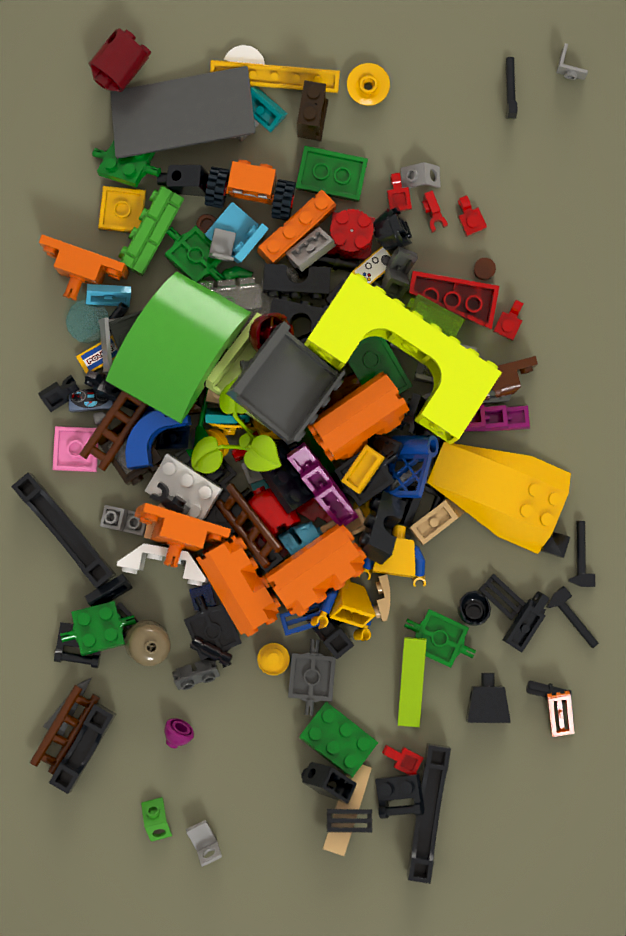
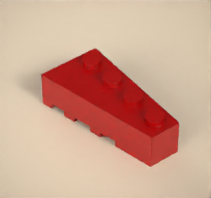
M412 271L408 294L491 330L500 286Z

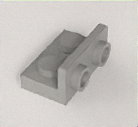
M318 227L285 254L291 265L302 272L335 247L336 244H334V240L323 229Z

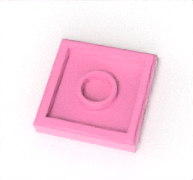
M55 426L53 470L97 472L98 459L90 454L85 459L79 455L96 428Z

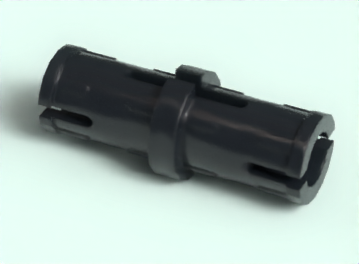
M326 253L313 264L330 267L335 271L339 269L352 272L358 267L359 260L343 257L338 253H335V255Z

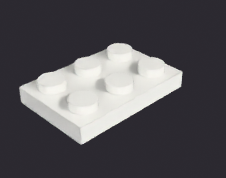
M168 453L149 482L145 492L150 495L156 493L158 496H161L162 490L157 485L159 482H162L168 487L170 496L176 495L186 501L185 505L191 508L187 516L204 521L223 488Z

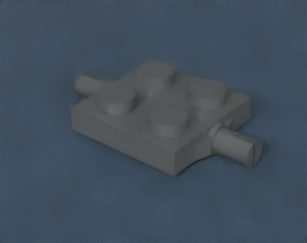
M310 639V652L304 654L292 653L288 698H298L306 701L304 715H308L309 706L310 715H314V702L332 701L336 658L320 654V640L317 639L315 648V639Z

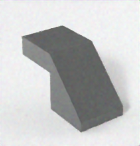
M399 246L396 248L387 262L381 288L386 292V296L398 300L402 298L410 286L407 274L418 259L417 253Z

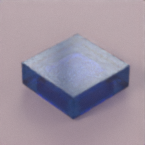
M211 584L189 589L195 611L199 609L194 598H199L201 595H203L207 607L216 605Z

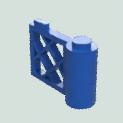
M394 435L392 439L403 443L404 446L395 465L390 463L388 467L395 480H398L401 485L394 490H389V486L383 491L395 497L422 498L432 457H435L438 453V440L434 435ZM397 461H404L406 465L396 472L395 466ZM418 462H423L422 468L417 472L412 469ZM410 470L413 475L403 482L400 477ZM417 480L416 491H409L407 487Z

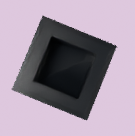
M553 532L541 551L564 558L570 537Z

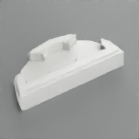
M246 45L234 47L224 58V61L265 64L261 53L252 46Z

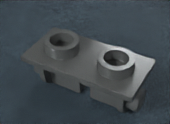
M207 658L195 662L197 669L195 671L192 670L191 664L176 668V671L172 672L178 690H188L193 688L195 684L214 681L216 677L220 676L216 668V661Z

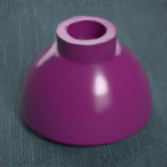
M178 718L167 720L164 733L167 739L166 744L169 747L177 748L178 746L186 745L193 739L194 731L187 722Z

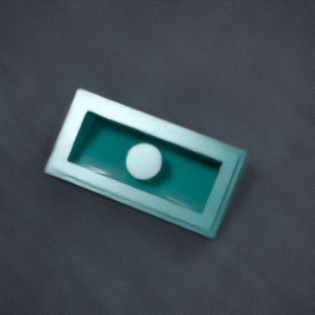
M251 87L254 118L269 132H272L286 117L287 112L259 87Z

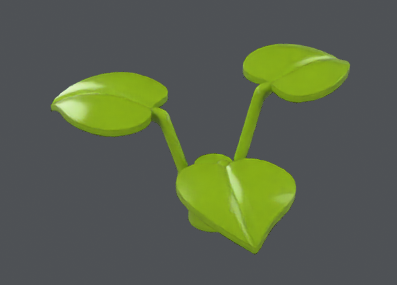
M236 379L222 390L219 397V405L223 413H233V418L243 427L246 433L240 437L239 445L222 444L218 446V441L213 436L201 439L196 444L191 458L192 468L195 471L209 474L218 470L223 461L221 449L246 450L244 462L253 471L265 472L281 466L274 440L267 435H253V430L249 429L237 414H244L247 410L226 394Z

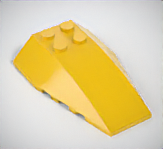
M443 442L427 483L497 537L538 554L552 535L569 494L571 473L529 455L455 443L450 445L447 442Z

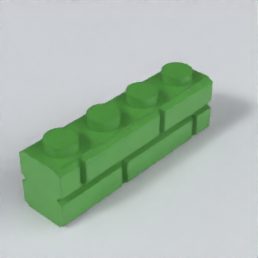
M163 186L160 187L159 191L154 189L149 199L152 202L149 209H143L139 220L142 221L139 228L134 227L128 237L132 241L128 248L123 246L118 255V258L121 259L120 262L125 263L129 270L140 276L144 275L184 201L183 197Z

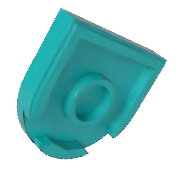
M207 408L206 423L238 424L233 418V413L225 414L221 408ZM237 413L241 420L244 419V423L250 421V416L246 413Z

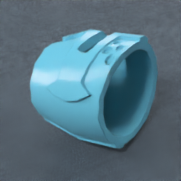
M312 522L294 525L279 534L278 537L292 556L323 533L320 527L316 528Z

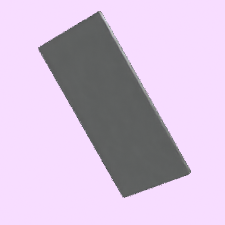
M247 66L125 88L122 92H110L115 156L117 159L255 134L256 132L249 69Z

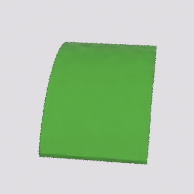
M176 271L158 289L136 319L111 365L106 382L181 424L204 389L205 381L226 349L229 350L249 319L251 312Z

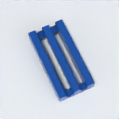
M322 602L314 603L308 607L309 610L320 608ZM319 610V612L287 622L286 617L292 616L290 612L279 614L285 636L319 626L320 621L315 626L309 623L288 629L290 625L310 620L312 617L320 615L321 611Z

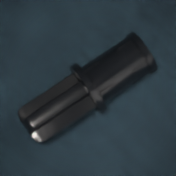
M528 681L526 686L527 693L544 697L545 700H547V694L550 693L556 695L557 692L564 694V691H569L571 696V690L554 687L551 683L546 685L535 681Z

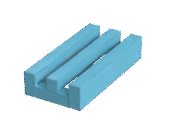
M87 284L86 304L118 306L122 302L130 307L131 286Z

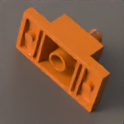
M41 235L39 243L43 247V251L47 252L46 255L56 259L54 268L60 275L70 278L63 294L64 297L72 298L71 300L76 301L82 283L102 285L106 273L109 278L120 281L121 278L127 280L129 270L125 263L46 235Z
M144 503L137 507L134 517L140 518L139 521L144 524L152 525L153 522L155 523L150 540L169 546L163 564L166 566L170 565L173 568L178 567L182 550L193 553L203 549L204 542L215 544L229 538L231 531L229 528L149 503Z

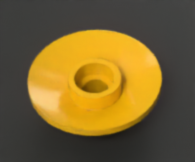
M363 63L356 66L350 72L347 79V90L350 97L358 104L364 106H373L382 102L390 89L388 74L382 67L373 63ZM366 84H371L372 89L366 90L364 86Z
M251 421L245 423L247 427L251 426ZM208 423L212 427L221 429L224 435H235L236 430L243 429L239 423Z

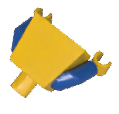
M396 525L393 527L392 535L397 537L393 553L382 565L369 558L364 559L365 564L362 567L364 572L368 573L367 580H370L373 572L412 578L414 587H416L415 583L417 580H423V587L426 586L425 558L420 547L414 545V540L405 539L406 526Z
M348 579L345 581V586L335 591L333 587L329 588L326 592L327 598L322 601L319 608L321 611L320 615L312 617L311 625L315 626L320 621L318 629L325 628L328 625L326 615L329 614L331 619L360 627L361 629L354 631L353 636L355 640H369L371 632L368 626H371V621L376 614L374 605L370 601L365 587Z

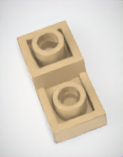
M387 574L379 576V581L375 582L378 594H383L384 598L376 600L377 605L373 606L376 618H381L382 622L387 621L390 610L391 598Z

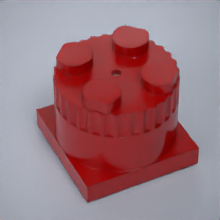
M348 209L340 213L333 212L329 236L334 240L336 246L327 253L334 255L338 253L343 257L365 261L371 255L374 221L376 218L368 217L367 214L358 209Z

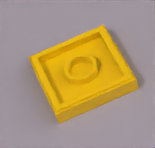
M103 186L98 229L131 233L134 227L139 228L142 222L139 220V217L145 208L147 191Z

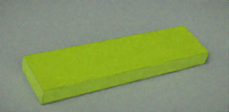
M404 637L398 726L420 728L427 641L424 638Z

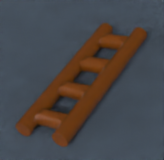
M121 391L79 455L85 459L90 454L101 461L98 467L106 471L128 438L131 430L149 406ZM127 399L138 405L131 417L120 410ZM114 417L126 424L119 435L108 429ZM102 435L113 442L107 453L95 447Z
M231 483L226 487L230 493L227 500L223 502L222 499H219L215 502V506L239 537L243 539L264 569L268 568L271 565L267 559L272 549L278 553L283 547L235 485ZM235 502L242 509L237 518L230 511ZM247 518L255 525L249 534L242 526ZM260 533L267 541L261 550L254 542Z
M74 685L32 757L30 764L38 767L40 761L51 765L48 772L54 774L77 738L92 707L98 703L100 697L92 694L91 698L87 699L79 695L82 688ZM74 703L85 707L78 719L68 714ZM63 722L73 726L67 738L57 734ZM52 741L62 746L56 758L46 753Z

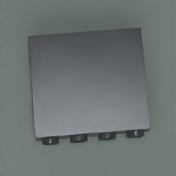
M283 321L276 326L226 394L284 442L291 444L295 441L299 442L306 434L304 429L308 424L311 425L317 419V411L320 407L324 408L331 399L330 393L333 390L336 391L343 383L341 378L346 372H336L288 331L291 326Z

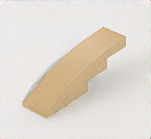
M362 764L353 778H349L357 783L349 803L346 804L337 800L335 809L360 808L372 767ZM333 814L332 818H357L358 814ZM331 823V827L354 828L355 823ZM328 832L323 849L345 856L352 833Z

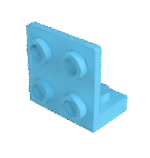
M231 202L208 229L205 236L212 241L215 228L236 233L231 257H234L236 263H240L269 228L263 223L258 224L234 202Z

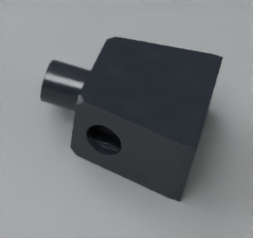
M169 165L168 173L161 172L160 176L157 177V185L167 186L173 193L203 197L206 195L209 173L202 165Z
M481 673V686H471L466 722L510 723L505 687L495 686V673Z
M311 762L308 768L304 769L301 774L302 782L322 795L346 804L349 803L357 785L356 782L333 767ZM332 781H335L336 788L329 786L328 784Z

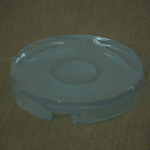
M86 300L79 301L69 310L66 318L67 329L72 337L79 342L88 344L98 342L101 339L98 320L109 318V314L103 305L86 304Z

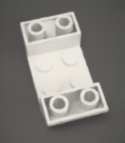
M142 544L117 562V566L122 567L123 572L137 574L138 570L143 571L146 554L147 558L162 561V558L167 555L168 548ZM181 551L178 564L184 565V561H186L183 578L188 579L187 584L202 586L203 582L208 583L206 575L192 553Z

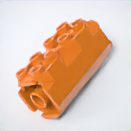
M380 372L320 413L311 425H307V428L318 445L322 447L330 462L334 459L346 460L362 451L368 443V438L374 434H387L399 426L409 408L404 398L400 397L397 387L387 374Z
M336 524L264 575L291 615L295 613L298 617L304 615L309 610L308 607L315 602L318 604L327 598L325 592L329 588L333 587L335 591L345 586V581L352 576L353 578L358 577L364 572L362 566L365 564L364 559L367 556L356 542L352 543L355 539L343 524L341 526Z
M231 535L229 536L230 541L224 539L221 542H217L202 551L203 557L197 555L195 558L241 635L245 633L249 637L259 631L257 627L264 623L269 625L278 619L276 614L279 613L278 608L281 607V604L273 593L269 594L267 588L270 586L262 574L257 575L255 570L259 567L251 555H246L244 550L248 548L243 539L239 536Z

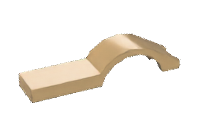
M446 499L409 527V529L420 544L424 545L465 512L454 502Z

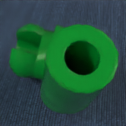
M233 266L221 273L225 277L221 282L225 285H230L232 280L236 278L250 282L254 272L239 266Z

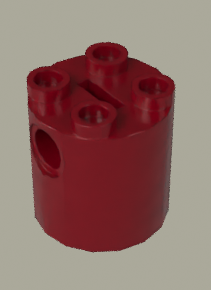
M120 28L116 29L88 63L92 71L93 80L105 90L122 92L147 62L151 51L143 44L139 45L134 41L136 37L127 29L125 31Z

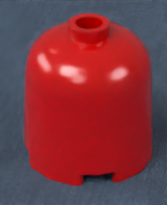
M262 486L252 492L254 496L248 503L274 537H277L276 533L278 530L284 528L286 531L300 523L301 520L297 512L294 510L287 514L270 488L265 489ZM260 533L259 537L263 540V542H266L265 538Z

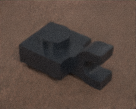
M72 375L64 379L61 386L56 381L38 394L49 411L53 412L69 401L67 396L78 391L79 387Z
M413 393L412 398L408 399L407 406L409 411L406 412L407 417L396 427L397 429L403 430L404 425L408 423L410 424L409 432L415 434L416 422L414 419L426 402L422 395Z
M159 482L157 487L162 490V495L158 496L156 493H153L150 498L160 501L161 505L168 510L187 515L191 508L185 505L186 501L176 495L170 496L168 487L164 483Z

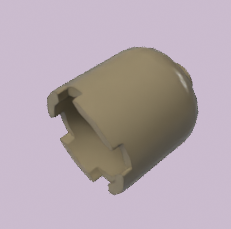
M141 620L128 629L124 640L127 654L135 662L143 666H155L162 663L170 652L171 641L168 633L159 623L153 620Z

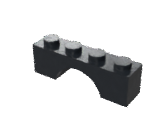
M99 703L94 704L73 745L49 781L51 785L67 794L73 790L115 718V712Z

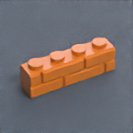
M320 190L314 198L310 199L283 224V227L280 226L258 246V255L267 264H277L286 256L285 253L307 237L335 212L337 205L323 190Z

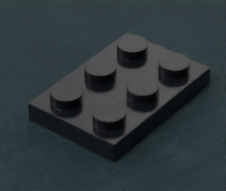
M281 439L275 443L281 466L270 471L260 472V474L286 513L289 514L314 498V494L301 479L300 473L287 459L286 454L291 452V450Z

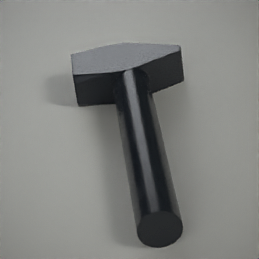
M507 57L506 119H516L518 111L515 98L514 57Z
M576 521L577 576L568 579V582L580 587H595V574H586L585 521Z
M562 586L552 595L546 607L558 606L590 647L594 648L599 642L567 605L566 601L572 595L565 586Z

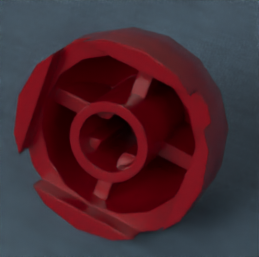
M265 313L257 317L249 330V341L253 349L257 352L277 325L283 321L289 325V322L286 320L288 318L280 313ZM290 324L289 326L291 327L288 331L294 336V328Z

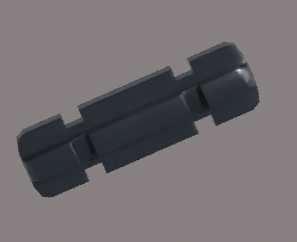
M194 637L190 644V648L196 651L200 650L201 654L215 661L219 660V663L228 666L232 660V654L226 651L222 652V649L208 642L204 643L198 637Z

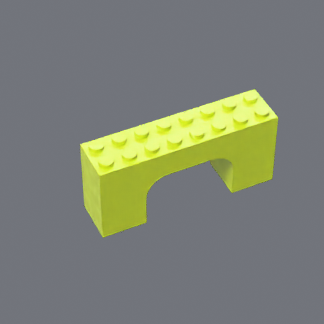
M351 272L304 345L323 361L340 371L363 339L373 336L386 339L425 365L433 376V390L414 421L450 445L460 439L502 372L498 370V366L493 362L481 359L479 353L471 348L466 349L460 345L461 342L453 336L448 337L442 333V329L436 324H429L424 321V317L418 312H411L406 309L405 304L396 298L391 299L386 296V292L378 286L373 287L368 284V280L361 274L356 273L355 275Z

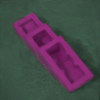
M481 405L465 431L530 429L528 405L506 407V405L484 407V405Z
M305 442L286 454L287 459L300 473L301 479L313 492L315 499L336 524L347 526L359 517L336 482Z

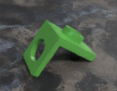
M163 798L142 802L144 827L150 841L171 837L172 832L167 823ZM158 829H163V830H165V831H164L163 833H161V834H154V833H153L155 830H158Z

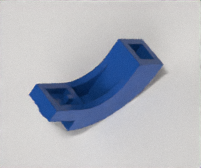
M156 410L139 420L131 430L126 443L125 456L127 468L133 470L153 467L151 447L155 437L166 429L192 425L191 416L187 414L180 424Z

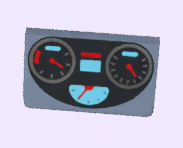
M93 389L78 390L69 394V411L109 410L114 402L96 395L97 392Z

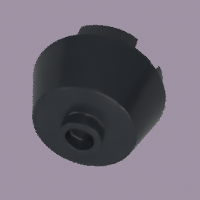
M398 207L391 210L386 209L374 221V236L385 250H396L398 246L406 248L407 245L412 243L410 240L412 238L407 221L404 222L402 217H399L401 210Z

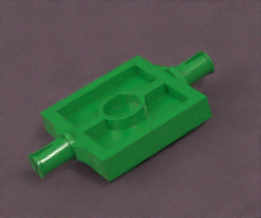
M114 140L107 151L94 148L92 152L93 157L103 159L97 170L99 176L137 188L141 179L146 174L159 177V174H161V168L151 166V160L156 152L117 159L115 156Z
M196 225L189 232L182 235L173 227L167 230L166 234L175 242L165 252L164 256L184 276L197 283L208 276H211L218 284L225 279L216 269L223 260L208 257L212 241Z
M115 601L72 611L73 631L60 633L62 642L75 639L83 656L125 645L123 627L136 624L134 615L121 618L117 612Z
M428 609L424 620L420 624L408 618L406 620L413 627L406 623L404 627L416 632L415 638L427 639L426 657L450 668L460 653L473 658L474 655L467 652V650L474 654L476 650L464 645L469 627Z

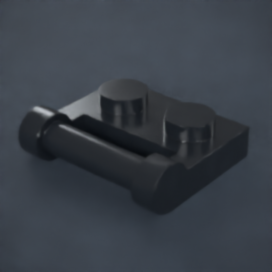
M60 622L54 662L68 661L88 664L93 668H98L101 651L93 653V656H82L81 654L64 652L65 645L79 647V644L75 639L62 642L60 633L73 631V624Z
M419 774L375 779L379 802L378 813L381 819L394 815H424L425 808ZM414 799V805L389 807L388 800Z

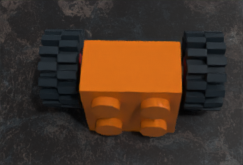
M247 160L232 161L231 171L212 166L205 192V205L223 208L225 197L229 193V196L232 198L269 205L273 203L271 218L287 221L290 218L293 207L296 182L278 179L277 182L276 169H272L273 167L268 164L256 166L251 165V162Z

